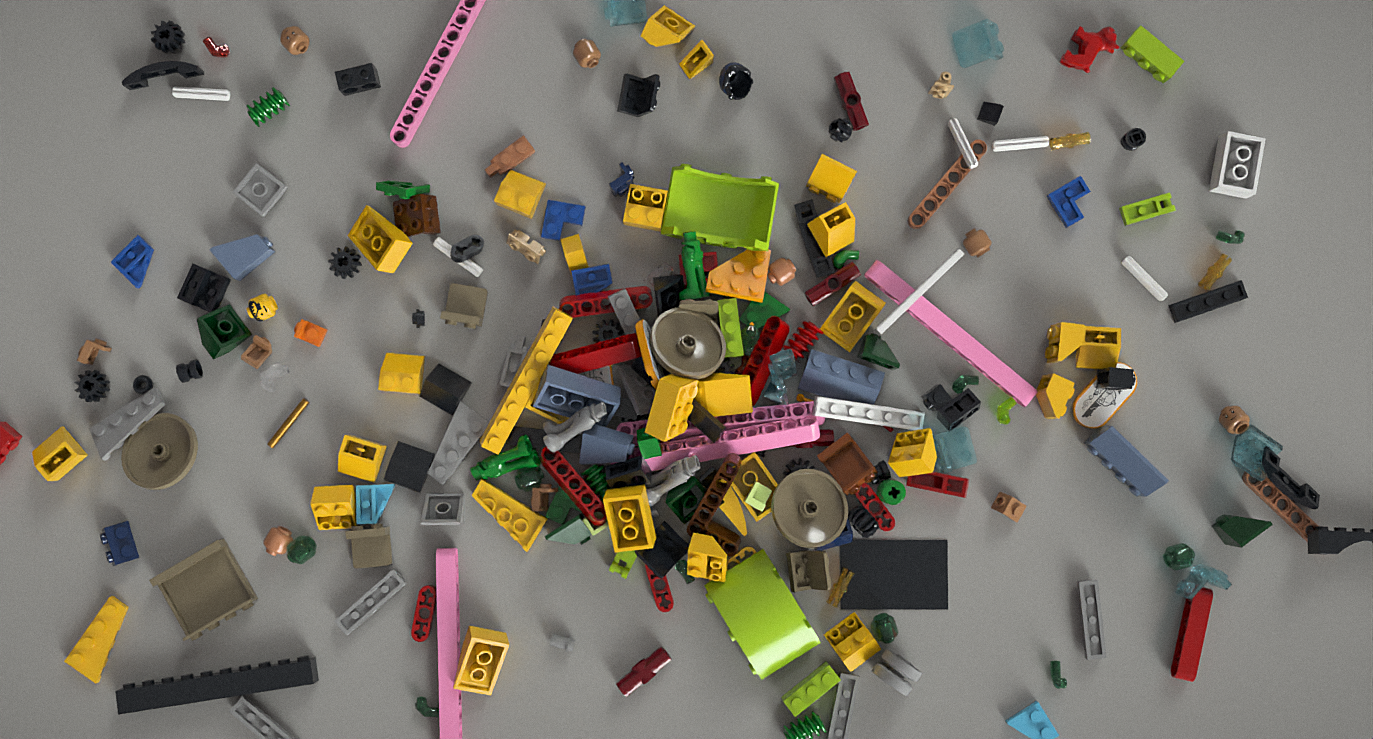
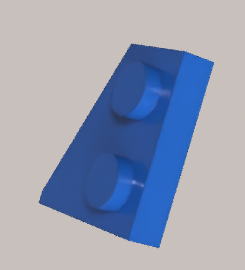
M137 235L111 263L136 288H140L154 249L141 236Z
M609 264L571 271L576 295L600 292L612 284Z

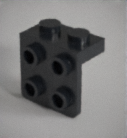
M628 73L624 74L617 112L634 117H640L653 112L657 106L656 95L660 88V76L653 74L649 77L641 78Z
M665 520L655 529L656 540L653 548L635 550V554L661 579L688 553L689 545Z

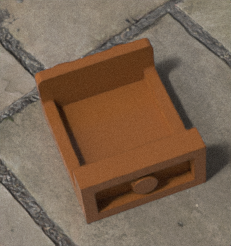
M848 432L817 455L846 495L855 494L860 490L859 486L865 482H871L876 477L875 474L878 473Z

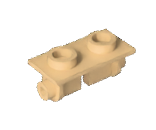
M947 71L942 72L939 80L935 81L928 94H932L934 98L938 99L946 98L954 88V85H950L951 74Z
M514 229L511 234L509 233L507 239L509 247L514 251L522 253L527 260L539 264L540 257H543L546 253L544 246L535 240L528 244L527 242L530 240V237L521 230L517 231Z

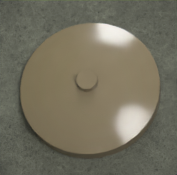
M681 308L667 310L656 319L650 331L649 342L655 359L663 368L676 376L689 379L705 378L713 374L724 360L726 343L722 331L710 317L702 312Z
M170 413L155 414L148 422L144 421L134 435L130 434L126 438L121 454L122 467L126 476L136 485L149 490L165 489L182 480L192 468L198 451L196 433L186 420Z
M802 469L789 474L777 485L772 497L771 511L776 527L787 540L801 547L816 548L832 542L841 534L848 518V503L841 486L831 476L815 469Z

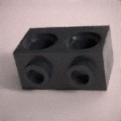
M372 63L335 71L338 89L344 96L381 87L378 71Z
M1114 367L1098 369L1096 388L1108 390L1132 389L1136 380L1135 374H1133L1134 369Z
M967 388L938 410L937 419L950 432L979 411L981 401Z
M642 455L634 457L625 462L606 466V482L611 489L638 485L648 486L651 485V469Z

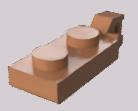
M523 135L493 157L490 161L492 164L485 169V172L490 178L497 173L500 175L506 174L536 151Z

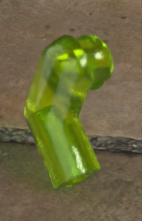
M1009 397L997 408V420L1003 425H1007L1011 421L1009 410L1017 404L1013 397Z

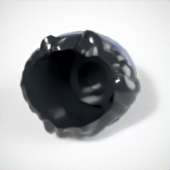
M736 62L725 65L719 76L720 88L729 99L740 100L745 98L753 84L751 71Z

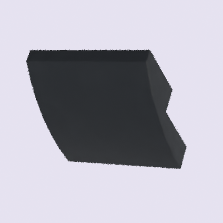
M192 263L177 298L208 312L215 311L219 308L231 279Z
M398 441L384 480L420 493L427 479V473L435 454Z

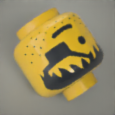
M264 293L250 299L248 302L249 307L246 308L250 318H255L261 322L275 316L278 306L273 296H268Z

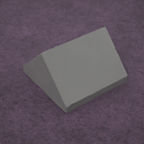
M465 493L426 494L421 525H461L465 523Z

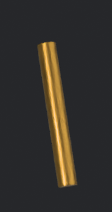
M303 398L267 443L268 446L271 448L276 446L309 404L306 399Z

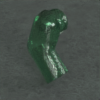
M1219 230L1216 240L1229 244H1241L1244 241L1245 233L1237 230L1233 235Z
M960 375L953 382V391L961 394L967 385H978L979 376Z
M684 559L678 560L675 568L683 576L686 584L695 581L693 576L687 575V561Z
M1050 661V672L1054 687L1065 689L1067 687V680L1061 678L1060 661Z
M425 697L417 698L415 708L424 717L439 718V708L429 707L426 704L427 699Z

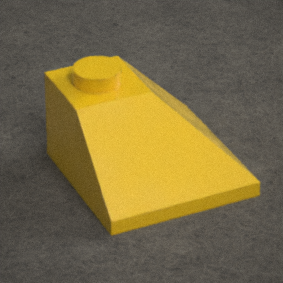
M664 5L648 19L640 37L655 47L678 43L695 28V25Z

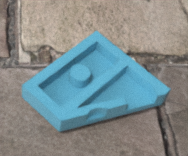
M395 484L356 485L357 524H376L379 522Z
M1037 701L1005 720L1008 725L1031 739H1055L1059 736Z

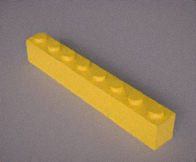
M555 307L551 308L479 440L481 447L499 455L573 319L569 314Z

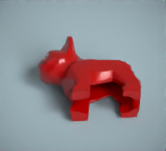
M1079 26L1070 39L1079 45L1078 54L1073 55L1071 51L1067 50L1062 55L1059 63L1067 68H1075L1089 73V68L1097 53L1106 51L1113 54L1114 49H1119L1120 46L1116 43L1117 34L1115 30L1108 26L1102 28L1097 33L1085 32L1083 27Z

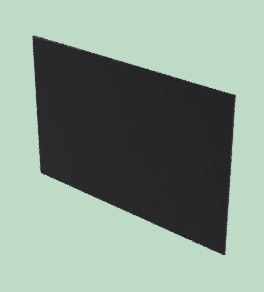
M852 540L851 543L840 545L841 609L948 610V540Z

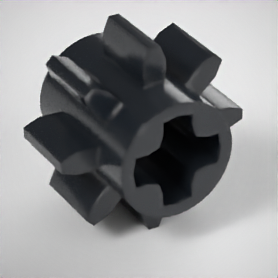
M838 118L832 121L828 131L831 133L830 138L835 142L839 140L841 143L848 140L853 129L850 127L851 123L845 118L843 120Z

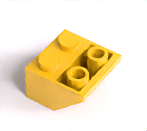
M630 184L623 224L661 232L668 191Z
M846 202L818 216L807 224L825 257L854 242L855 217Z
M1060 322L1050 325L1047 331L1049 345L1045 350L1047 363L1064 360L1083 344L1084 324Z
M1085 326L1083 344L1076 349V368H1116L1121 349V328Z
M1054 373L1042 375L1036 389L1038 392L1036 397L1046 419H1060V416L1062 417L1067 410V406H1065L1067 400L1073 396L1075 391L1073 388L1074 382Z
M61 426L32 451L34 465L47 481L60 480L88 456L64 426Z
M926 428L896 434L888 464L899 477L933 473L937 455L932 430Z
M344 435L338 454V472L375 483L387 446L353 435Z
M353 485L314 487L310 505L319 530L348 529L352 526H358L356 519V493Z
M693 532L688 548L687 575L725 582L727 554L713 536Z
M855 612L823 634L850 672L881 650L875 638Z

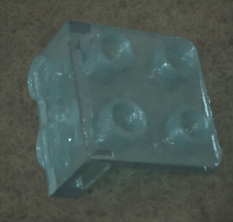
M603 0L607 1L608 7L604 8L605 19L610 21V27L647 21L645 0Z
M985 19L952 34L962 68H967L990 58L996 61L1003 58L1002 52H1004V47L998 39L999 29L996 23Z
M792 349L782 350L769 356L771 363L768 364L771 374L770 378L773 386H776L779 401L783 400L785 405H788L789 402L783 380L797 375Z
M1251 424L1245 432L1235 436L1231 461L1235 466L1240 467L1249 473L1250 476L1262 482L1266 478V472L1262 464L1264 447L1268 446L1277 455L1283 450V446Z
M967 427L933 435L937 455L935 464L940 473L952 472L953 469L977 462L970 432Z
M1199 564L1190 570V575L1186 579L1181 580L1177 584L1175 593L1184 598L1192 599L1207 582L1212 586L1225 590L1232 584L1227 580L1228 576L1223 571H1217L1213 567Z

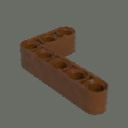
M730 453L724 458L686 529L691 537L693 532L712 536L711 534L717 535V537L713 536V538L728 557L737 554L741 538L735 532L711 519L740 469L742 461L740 456L735 453ZM727 463H732L735 467H730ZM719 479H724L726 483L719 481ZM710 494H715L718 498H714ZM702 509L707 510L709 513L703 512ZM693 524L699 525L700 528L695 527Z

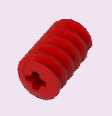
M803 321L801 323L803 328L798 327L796 329L799 334L793 333L792 337L794 340L788 339L787 343L789 346L784 345L782 347L785 353L797 362H799L798 357L805 358L802 353L803 351L809 353L807 345L814 346L812 339L819 340L816 334H824L820 328L810 321Z

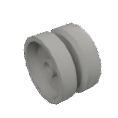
M886 648L881 658L889 667L882 663H876L871 671L885 683L903 695L908 696L913 687L904 678L907 677L911 681L917 682L923 673L915 668L907 659Z

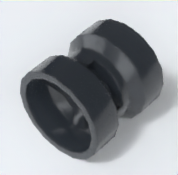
M1133 128L1122 136L1121 145L1126 150H1135L1145 143L1146 134L1140 128Z
M197 359L191 360L188 364L181 363L176 365V373L182 383L189 382L192 378L199 379L203 377L202 366Z
M884 460L874 466L878 473L875 474L876 477L871 481L873 485L879 483L882 479L887 480L891 478L889 468Z

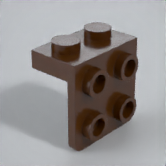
M418 194L411 196L410 199L394 201L395 226L403 231L407 237L419 234H440L436 196Z

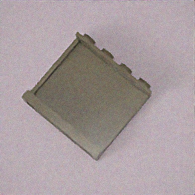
M225 539L211 543L149 580L153 587H159L186 635V637L182 638L183 641L190 638L192 641L203 636L202 631L215 629L220 626L219 621L232 619L237 616L236 611L249 609L254 606L253 601L258 599Z

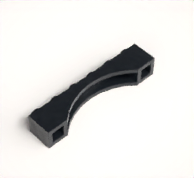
M1317 526L1315 530L1307 531L1308 554L1334 555L1339 554L1354 543L1362 541L1373 543V529H1370V532H1365L1364 528H1352V531H1347L1345 527H1334V531L1328 530V527Z

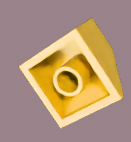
M510 170L501 182L494 202L500 207L532 219L546 183Z
M386 353L380 369L378 390L420 394L423 383L425 356Z

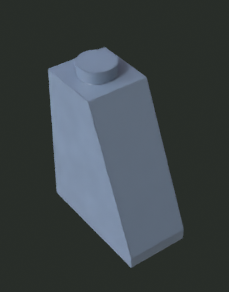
M258 234L209 249L229 274L239 281L275 252L272 248L273 243L266 236L263 238Z
M594 424L591 429L583 432L579 464L625 462L628 456L634 452V435Z

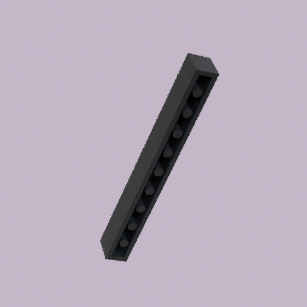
M309 655L297 657L295 661H290V658L278 660L276 664H271L270 661L258 663L257 667H251V664L239 666L238 670H232V667L220 669L219 673H213L212 670L201 672L200 676H193V673L181 675L180 679H174V676L162 678L161 682H155L152 679L143 681L142 685L136 686L135 682L123 684V688L115 691L118 715L311 685L319 681L316 657L309 658Z

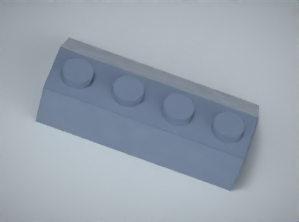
M811 349L806 359L798 389L825 398L874 405L880 392L885 372Z
M548 365L541 377L533 407L570 418L584 407L591 406L593 403L597 405L603 402L606 406L607 414L602 416L601 420L595 424L607 427L620 405L621 387Z
M1113 426L1097 428L1084 442L1088 446L1087 450L1092 455H1097L1102 460L1101 464L1109 470L1112 469L1116 473L1114 476L1120 482H1125L1129 486V491L1137 497H1147L1169 482Z

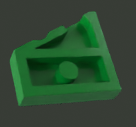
M387 180L376 182V190L384 192V195H399L401 199H410V196L429 193L430 185L413 186V183Z
M764 292L763 302L751 301L739 318V321L747 327L752 326L755 331V328L757 330L765 325L770 317H780L788 313L790 309Z

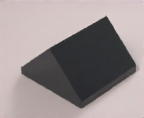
M683 275L653 277L658 317L667 310L679 308V302L682 301L679 300V292L684 290Z
M438 364L425 379L419 397L453 416L459 402L464 398L472 382Z

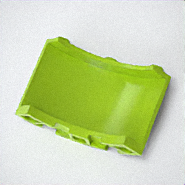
M680 164V166L672 167L661 229L662 235L682 240L683 233L696 231L697 240H700V244L731 249L744 247L746 250L768 251L779 183L772 181V178L768 176L754 179L732 177L729 173H721V175L693 169L689 164Z
M764 549L726 571L725 582L712 580L704 585L707 590L706 598L710 604L714 603L730 629L727 631L732 641L737 640L750 661L748 665L754 675L758 674L761 680L821 643Z

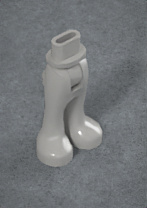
M603 402L597 405L593 403L591 406L584 407L561 424H556L551 420L544 422L543 428L547 435L543 439L547 448L551 452H556L579 433L591 429L596 422L601 420L602 416L607 414L605 404Z
M696 455L675 461L661 472L651 475V485L645 486L649 506L656 504L661 496L669 490L687 482L690 476L695 475V471L701 468Z

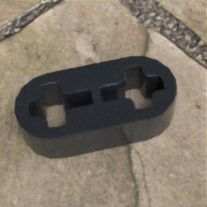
M471 235L454 244L450 251L451 259L454 262L461 263L479 254L484 247L483 238L479 235ZM472 242H474L475 244L479 243L478 247H476L475 245L471 246ZM456 250H458V252L463 251L462 256L460 254H455Z

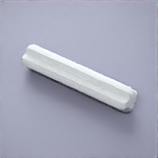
M178 86L172 89V95L176 98L230 100V91L227 89Z
M956 118L949 120L948 127L968 168L973 169L977 167L978 161Z
M1048 136L996 140L992 142V149L994 152L1047 147L1049 145Z
M438 237L433 245L450 257L452 246ZM456 250L455 254H460L462 256V253ZM470 259L458 263L476 277H479L483 272V269Z
M1131 256L1123 259L1122 265L1158 301H1163L1168 296V293Z

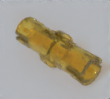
M1088 132L1074 135L1068 133L1066 136L1050 138L1049 144L1052 150L1066 147L1071 149L1077 145L1090 144L1091 137Z
M1221 254L1216 263L1208 268V273L1199 281L1198 285L1200 287L1205 285L1203 289L1208 291L1214 282L1222 277V272L1232 262V259L1230 257L1226 259L1228 255Z
M845 567L837 583L834 582V588L826 601L828 604H831L835 598L832 606L836 608L844 592L847 593V586L855 574L850 570L847 577H845L849 570Z

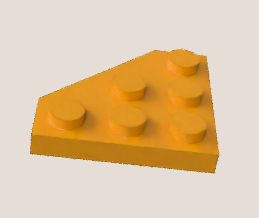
M745 250L711 270L708 275L705 292L762 303L771 250Z

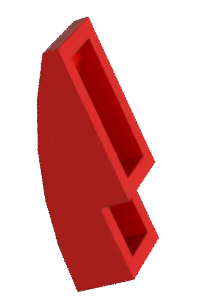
M933 472L908 476L906 486L966 498L970 479Z

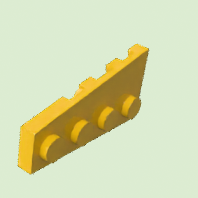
M481 479L471 495L497 520L501 527L503 526L510 533V536L526 552L529 551L548 520L543 515L532 511L530 507L484 479Z
M110 596L64 662L95 684L98 683L128 606L114 596Z

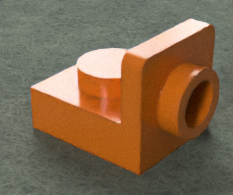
M301 319L294 328V337L320 347L327 329Z

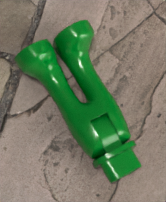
M696 231L683 233L684 242H681V245L684 246L681 249V256L687 279V287L679 292V300L710 296V293L705 292L707 283L703 269V251H701L700 240H697Z
M525 434L518 438L516 447L500 452L499 455L493 454L481 462H477L476 466L470 468V471L476 481L480 479L488 480V477L497 478L517 469L539 467L541 462L537 451L532 450L531 441ZM515 458H519V459L514 460V461H511V462H506V461H509V460H512V459H515Z

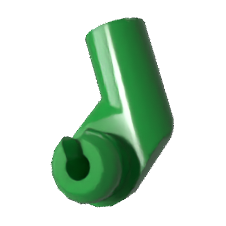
M841 250L833 259L834 267L841 269L848 259L858 260L859 250Z

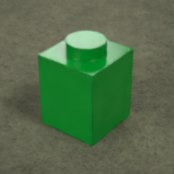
M646 427L637 430V442L643 458L649 459L662 456L660 440L645 433Z

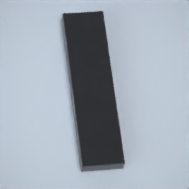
M1240 280L1168 306L1174 323L1247 299L1248 296L1243 282Z

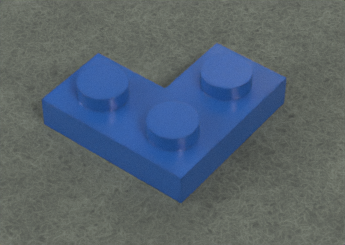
M1081 176L1047 195L1065 228L1084 218L1075 201L1091 191Z
M548 200L541 237L561 241L564 223L583 226L586 207Z

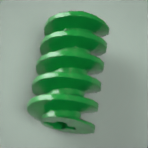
M272 87V95L267 91L265 92L266 99L259 96L260 103L253 100V108L248 104L246 105L247 113L258 127H260L259 121L264 124L266 123L265 116L269 119L273 118L271 112L278 115V108L284 111V103L290 106L284 95L274 87Z
M595 464L582 472L581 476L588 475L585 482H592L589 486L590 489L596 488L594 493L600 495L599 499L603 502L606 490L611 489V487L606 482V472H601L604 465L598 466Z
M887 479L878 485L876 495L884 503L897 505L904 500L906 490L901 482Z
M813 711L811 712V718L804 715V722L798 718L797 725L790 722V729L786 725L783 726L786 739H806V736L813 739V733L820 736V729L825 733L827 732L819 715H816Z

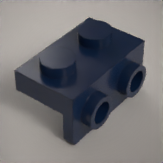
M623 162L619 163L622 176L609 183L614 197L618 195L620 197L628 193L630 184H634V173L630 166H625Z
M128 521L102 529L100 539L102 544L107 546L108 552H105L108 563L116 566L140 558Z

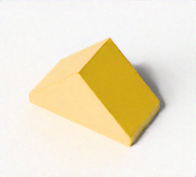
M701 40L679 65L688 78L691 79L713 64L714 55L705 42Z
M579 234L561 239L571 275L572 270L588 268V262Z

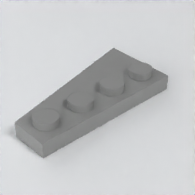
M152 388L89 428L102 460L107 461L111 457L110 453L113 450L119 449L124 444L123 441L130 434L134 435L144 421L148 422L165 405L159 389Z
M462 401L458 404L427 473L441 485H444L482 437L489 424L488 421Z

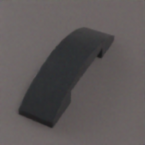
M157 62L132 72L122 81V85L129 90L149 87L147 79L179 73L187 79L204 75V71L198 66L187 62Z
M813 199L795 204L794 209L800 232L816 278L834 273L835 270L830 255L825 257L807 225L818 217Z
M1268 446L1264 447L1262 464L1270 481L1293 501L1314 510L1318 509L1320 495L1309 484L1306 483L1300 486L1279 466L1281 458Z

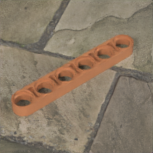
M978 139L970 144L972 150L974 144H979L982 147V153L976 154L974 152L977 161L987 151L986 143ZM962 154L909 215L908 224L911 228H921L971 171V169L961 166ZM949 173H956L958 181L951 182L948 178ZM937 187H944L946 195L939 196L936 192ZM925 201L933 202L934 209L931 211L926 210L924 207ZM914 215H919L922 218L920 225H915L912 222Z
M1255 469L1246 470L1242 476L1243 482L1308 542L1305 532L1306 527L1312 526L1315 530V527L1318 525L1283 494L1262 472ZM1251 473H1255L1257 475V481L1255 483H1251L1249 481V475ZM1265 486L1271 488V494L1267 497L1263 494ZM1280 499H1283L1286 504L1282 510L1277 507V502ZM1294 512H1297L1300 517L1297 523L1291 520V515Z

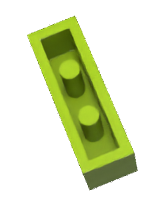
M1141 25L1120 47L1126 56L1137 61L1142 69L1149 71L1155 80L1163 84L1185 62Z
M737 299L717 300L719 327L726 343L724 359L743 357Z
M825 661L781 698L796 717L840 682L841 679L828 662Z

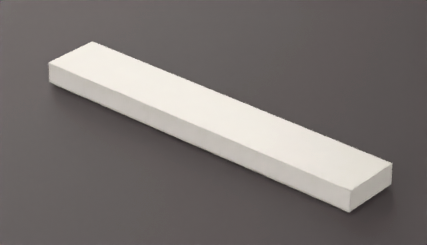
M960 249L955 251L874 329V332L880 336L948 271L964 253Z
M815 396L812 415L908 430L923 429L925 413Z

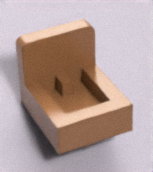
M255 335L253 343L241 355V360L258 369L271 355V343L266 338H260Z
M95 338L94 341L87 339L84 346L78 352L79 357L77 361L93 365L99 350L110 352L112 348L106 346L107 342Z
M540 484V487L532 488V511H547L549 493L558 492V488H553L552 484Z
M999 492L991 508L1018 523L1026 505L1010 495Z

